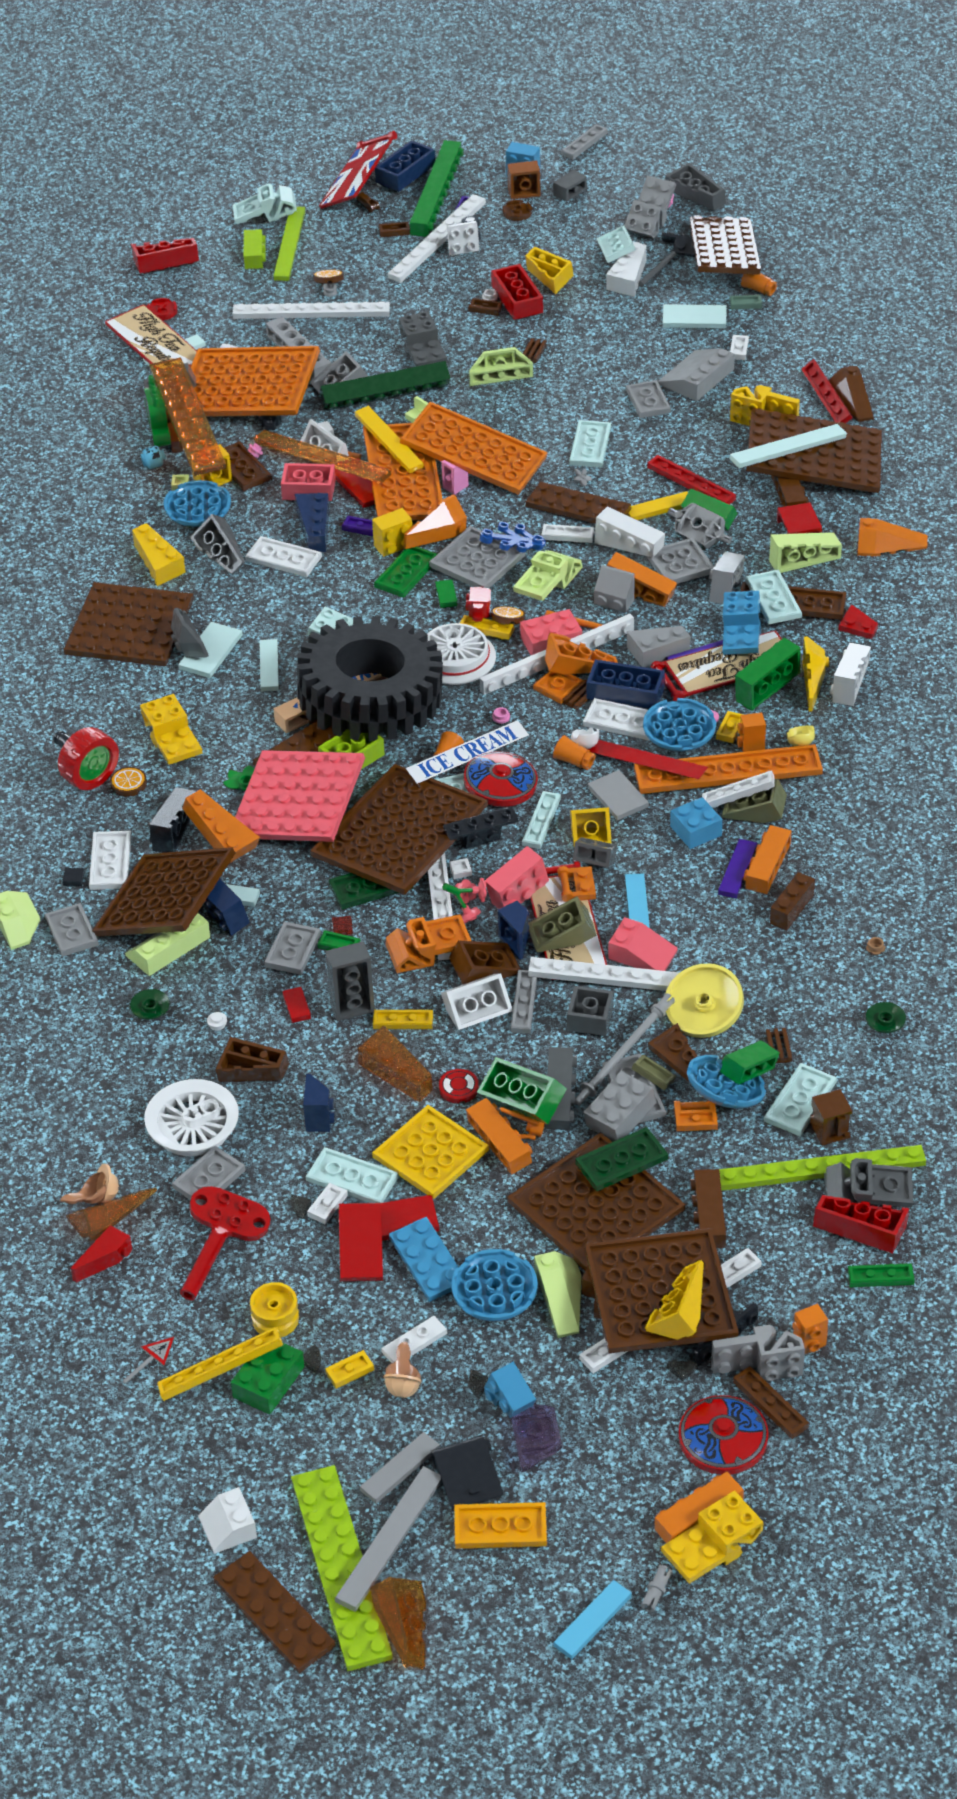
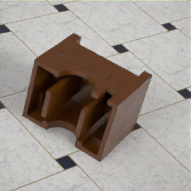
M841 1089L813 1096L811 1106L814 1114L810 1116V1125L820 1144L823 1146L849 1139L851 1137L848 1131L849 1119L853 1111Z

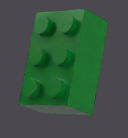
M283 1343L282 1346L244 1363L231 1381L233 1398L270 1415L305 1367L303 1351Z

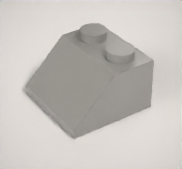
M602 565L594 589V604L626 613L634 602L635 574Z

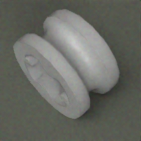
M332 282L324 284V295L327 297L335 296L337 294V285Z

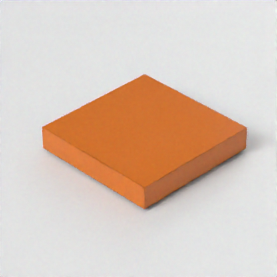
M549 671L533 685V690L562 704L563 698L583 680L572 674H555Z

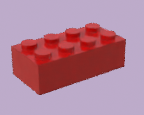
M521 264L491 271V286L496 290L498 297L514 320L543 313V296Z

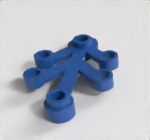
M499 522L498 530L507 535L495 534L490 529H483L479 538L485 544H491L493 539L502 540L500 542V549L504 551L517 545L516 550L521 553L526 552L530 548L541 550L546 544V540L542 536H533L525 531L523 524H516L515 532L508 528L509 524L506 522Z

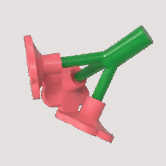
M480 878L478 886L471 883L468 879L457 883L455 887L447 883L443 884L442 889L455 895L461 904V909L464 912L461 917L464 924L475 920L477 915L481 913L478 907L470 909L465 904L469 903L470 900H474L477 894L481 902H485L487 892L484 878Z

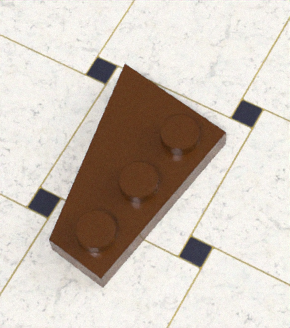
M676 1023L648 1042V1049L689 1082L687 1076L688 1065L691 1060L698 1056L691 1049L686 1036H683L680 1026Z

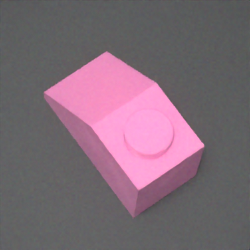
M445 460L441 461L443 489L455 495L469 486L468 472Z

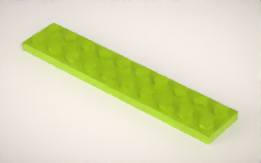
M335 1465L291 1476L347 1672L393 1660L373 1589H370L356 1612L335 1602V1597L363 1557Z

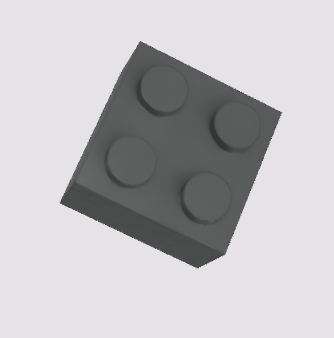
M574 986L567 1012V1031L606 1036L614 1007V991Z

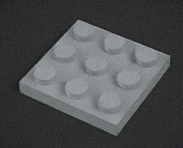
M693 537L665 545L654 557L646 556L657 573L677 582V584L709 575L710 570L714 568Z

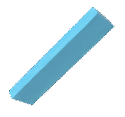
M644 873L625 874L629 919L641 922L650 928Z
M613 1580L554 1641V1647L572 1660L632 1597V1593Z

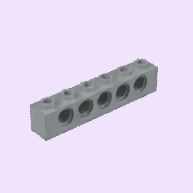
M283 317L266 323L267 336L278 347L314 346ZM321 352L318 355L311 375L312 380L331 364L330 360H327Z

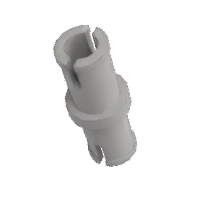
M659 1565L653 1581L649 1582L647 1586L648 1591L640 1605L642 1609L647 1606L645 1610L647 1612H654L660 1597L665 1594V1586L672 1575L670 1568L665 1572L668 1568L667 1566Z

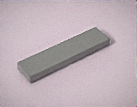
M597 124L562 149L561 155L572 160L608 134V129Z
M518 970L511 1021L512 1033L531 1034L538 977H529V970Z
M423 1432L360 1486V1491L377 1504L431 1457V1450L440 1448V1444Z

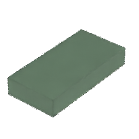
M761 295L730 296L729 298L731 310L762 309Z

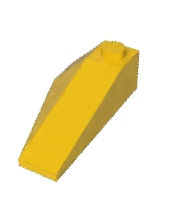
M804 637L802 665L808 711L812 712L825 677L826 668L829 667V657H825V650L809 637Z
M702 1260L684 1267L672 1284L674 1289L662 1298L663 1305L659 1311L654 1309L645 1327L648 1332L676 1340L685 1336L690 1337L696 1332L701 1312L704 1265Z

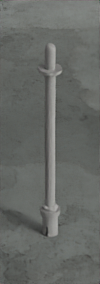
M665 993L657 1004H653L651 1014L589 1083L583 1082L580 1085L582 1091L575 1098V1104H582L588 1096L595 1097L597 1094L595 1088L653 1022L657 1018H663L666 1015V1011L675 1002L674 997L668 1000L672 995Z

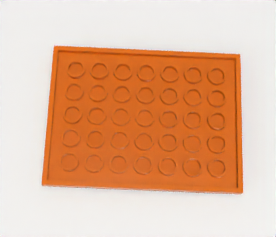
M319 346L198 348L191 365V369L196 376V387L182 392V396L185 397V409L188 410V416L297 415L320 353Z

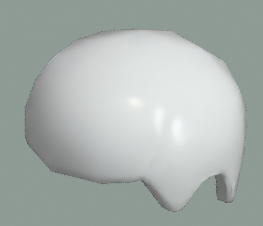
M592 727L587 731L583 729L575 730L572 732L571 740L586 749L592 748L598 743L599 729L594 732Z

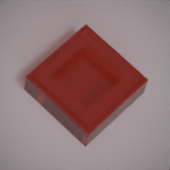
M351 916L332 918L334 933L343 935L353 934Z

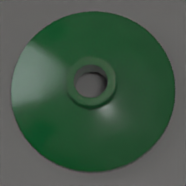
M146 989L133 996L130 1002V1009L136 1017L151 1020L164 1015L169 1009L170 1002L164 992L157 989Z
M879 1002L869 1007L866 1012V1021L872 1029L878 1032L892 1033L904 1026L906 1014L900 1006L894 1003Z

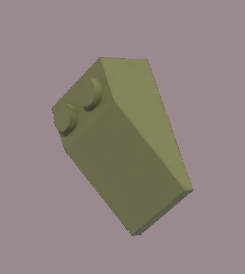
M778 778L774 779V787L767 791H761L749 797L725 803L722 817L759 823L777 821L782 819L787 794Z
M578 896L528 923L537 952L580 945L597 936L589 911Z

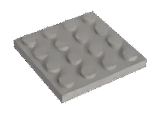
M469 526L429 561L431 568L472 587L489 589L526 554L525 552H518L516 550L517 546H513L507 551L501 550L500 542L502 540L493 539L491 544L482 543L479 540L482 531Z

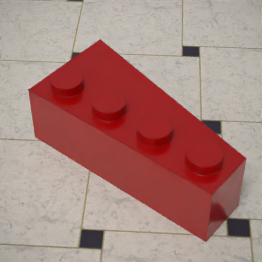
M822 1195L815 1208L813 1227L894 1253L907 1227L910 1208L902 1207V1210L891 1209V1205L883 1204L882 1207L871 1206L870 1202L851 1203L850 1199Z

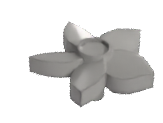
M575 469L577 477L574 478V481H580V484L585 487L592 478L586 475V469H583L581 472Z

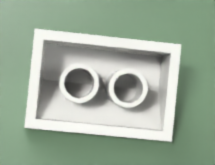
M501 973L492 974L440 992L446 1011L458 1030L513 1011Z

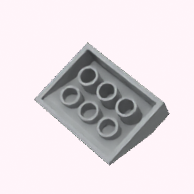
M722 348L694 350L663 376L658 383L665 388L698 401L734 370L735 354Z

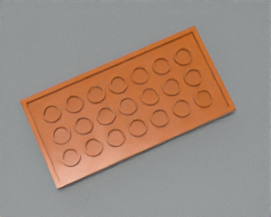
M431 401L400 439L401 444L437 460H445L469 474L517 495L521 493L548 454L546 451Z
M412 423L387 425L401 439ZM363 426L377 517L403 508L412 520H424L427 517V513L430 510L433 512L438 507L437 504L443 500L435 458L408 447L423 462V468L408 473L372 433Z

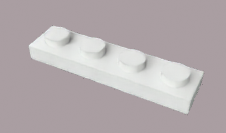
M771 770L703 793L702 797L712 808H716L719 805L734 802L737 799L749 797L755 793L773 788L774 774Z

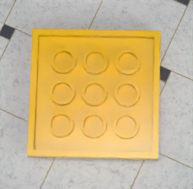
M427 1105L372 1152V1156L390 1170L396 1171L400 1177L423 1193L431 1195L435 1199L489 1151V1145L430 1105Z

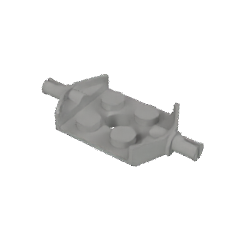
M690 503L679 511L673 508L668 510V515L676 518L674 531L677 535L681 534L687 538L693 537L697 543L703 545L706 549L720 540L727 544L731 543L732 537L724 534L725 520L723 517L695 503ZM702 520L701 525L694 526L696 521Z

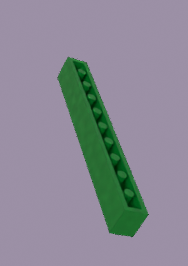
M443 141L410 220V235L427 237L430 231H433V224L437 221V214H440V207L443 206L444 198L447 197V190L450 189L454 173L457 172V165H460L461 157L464 154L461 142Z

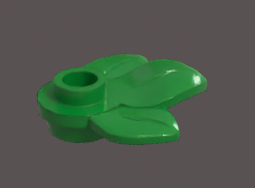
M248 765L243 770V773L229 770V780L224 781L223 784L230 789L246 791L254 768Z

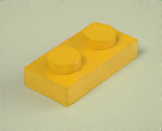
M727 711L716 733V739L734 743L738 735L737 724L740 723V715L743 714Z
M364 1350L325 1368L326 1375L336 1389L374 1371V1365Z

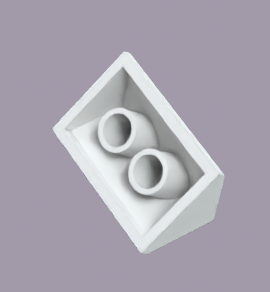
M310 419L297 449L318 464H335L336 467L348 461L349 454L346 443Z

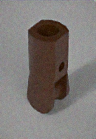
M364 192L357 195L356 200L370 213L375 209H380L379 203Z

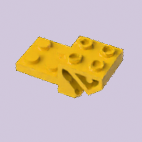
M763 385L756 386L754 394H752L748 386L737 388L731 394L730 421L750 426L752 408L799 416L800 399L773 393L770 387Z
M174 694L140 705L146 727L152 726L153 729L150 733V738L155 747L159 748L168 765L203 754L202 747L188 726L187 714Z
M733 1491L699 1512L698 1524L661 1546V1552L690 1584L721 1563L728 1565L739 1558L742 1550L738 1543L752 1544L763 1530V1521L740 1495Z

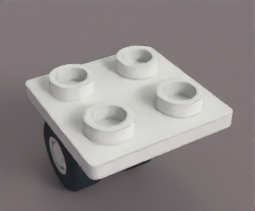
M468 216L461 220V224L447 226L450 255L479 251L481 233L478 230L480 226L478 217Z

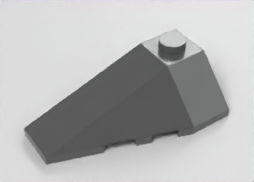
M211 514L190 537L198 550L208 555L210 559L216 561L233 575L245 563L234 533L225 518Z

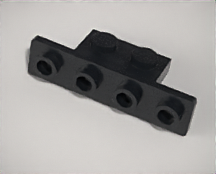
M672 232L661 234L663 242L674 243L672 251L676 252V254L695 257L692 237L686 234L676 235Z
M507 807L445 824L443 829L450 840L464 837V846L470 848L499 840L501 838L502 826L516 823L519 818L512 807Z
M752 1303L740 1314L733 1309L739 1332L738 1336L745 1328L757 1321L758 1305L756 1303ZM712 1341L704 1342L694 1350L695 1365L699 1366L711 1358Z

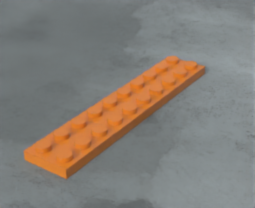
M816 744L678 759L707 766V770L700 779L634 764L636 780L641 794L729 785L771 770L774 774V779L823 774Z

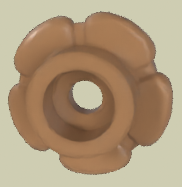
M873 937L869 939L866 950L873 955H879L885 951L884 941L881 938Z

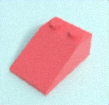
M624 917L608 943V959L641 969L666 971L678 951L676 946L645 924Z

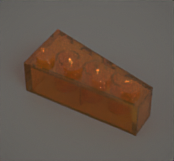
M382 1026L357 1048L360 1066L414 1100L421 1102L433 1091L431 1073L385 1026Z

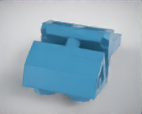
M759 591L724 592L723 655L759 653V636L761 634V622L758 614L761 613Z

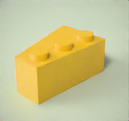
M535 246L525 255L527 270L554 294H557L574 276L572 262Z

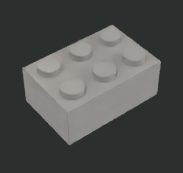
M620 1071L583 1112L587 1127L597 1133L601 1132L613 1142L627 1136L656 1104L654 1090L649 1085Z

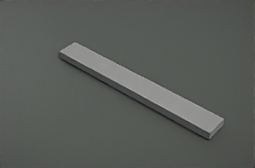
M424 1466L422 1467L335 1597L336 1603L356 1612L442 1482L440 1474Z

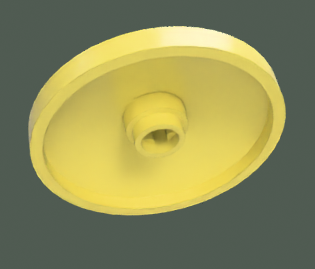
M698 964L683 970L675 976L666 990V993L672 995L668 1000L672 997L675 999L674 1004L666 1011L669 1021L673 1026L678 1023L683 1034L696 1038L716 1036L729 1029L739 1018L744 1005V994L737 977L730 970L716 964Z

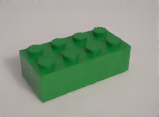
M784 637L769 650L763 652L756 660L750 662L747 667L740 670L735 675L736 701L753 711L799 675L800 647Z
M495 1057L477 1093L483 1098H487L491 1103L548 1125L567 1088L552 1077Z

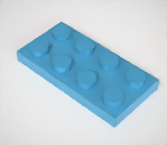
M427 1217L389 1234V1239L429 1302L452 1292V1276L458 1265Z

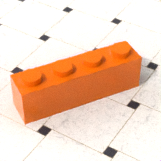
M770 825L767 832L764 831L761 839L762 843L757 845L755 857L751 858L750 868L745 870L743 880L746 881L745 889L768 894L791 845L792 830Z
M485 1098L466 1109L468 1122L484 1142L489 1145V1148L511 1175L532 1163L531 1154L533 1152L528 1143H523L519 1132L511 1128L509 1120L505 1116L502 1117L500 1115V1111L495 1103L491 1104Z
M728 1472L717 1475L705 1486L696 1488L691 1495L679 1499L667 1510L660 1511L655 1517V1531L668 1543L698 1524L699 1512L731 1492L736 1491L744 1500V1489Z

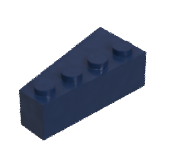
M328 493L295 494L296 511L302 525L308 549L326 552L329 522Z

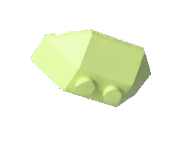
M515 347L485 351L469 370L470 386L533 377L532 361Z
M15 891L0 893V929L11 950L30 944L31 937L40 922V917L28 893Z

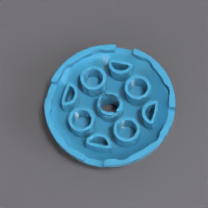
M206 480L182 483L174 491L170 490L164 499V510L168 517L174 522L188 527H200L211 514L223 518L231 506V496L225 487L217 486L215 482Z
M677 698V701L667 702V700H663L653 705L644 716L643 728L646 736L655 745L669 751L685 752L697 749L709 742L716 731V721L713 712L706 705L692 699Z
M718 1055L698 1056L691 1060L688 1065L687 1076L690 1084L702 1097L714 1104L734 1109L749 1108L760 1103L766 1094L764 1089L765 1082L760 1075L738 1085L720 1072L723 1065L722 1059H718Z
M502 1249L483 1250L465 1258V1262L455 1269L451 1282L453 1297L460 1308L470 1316L485 1321H503L521 1314L533 1302L538 1286L537 1276L532 1265L526 1259L522 1260L515 1256L514 1252Z

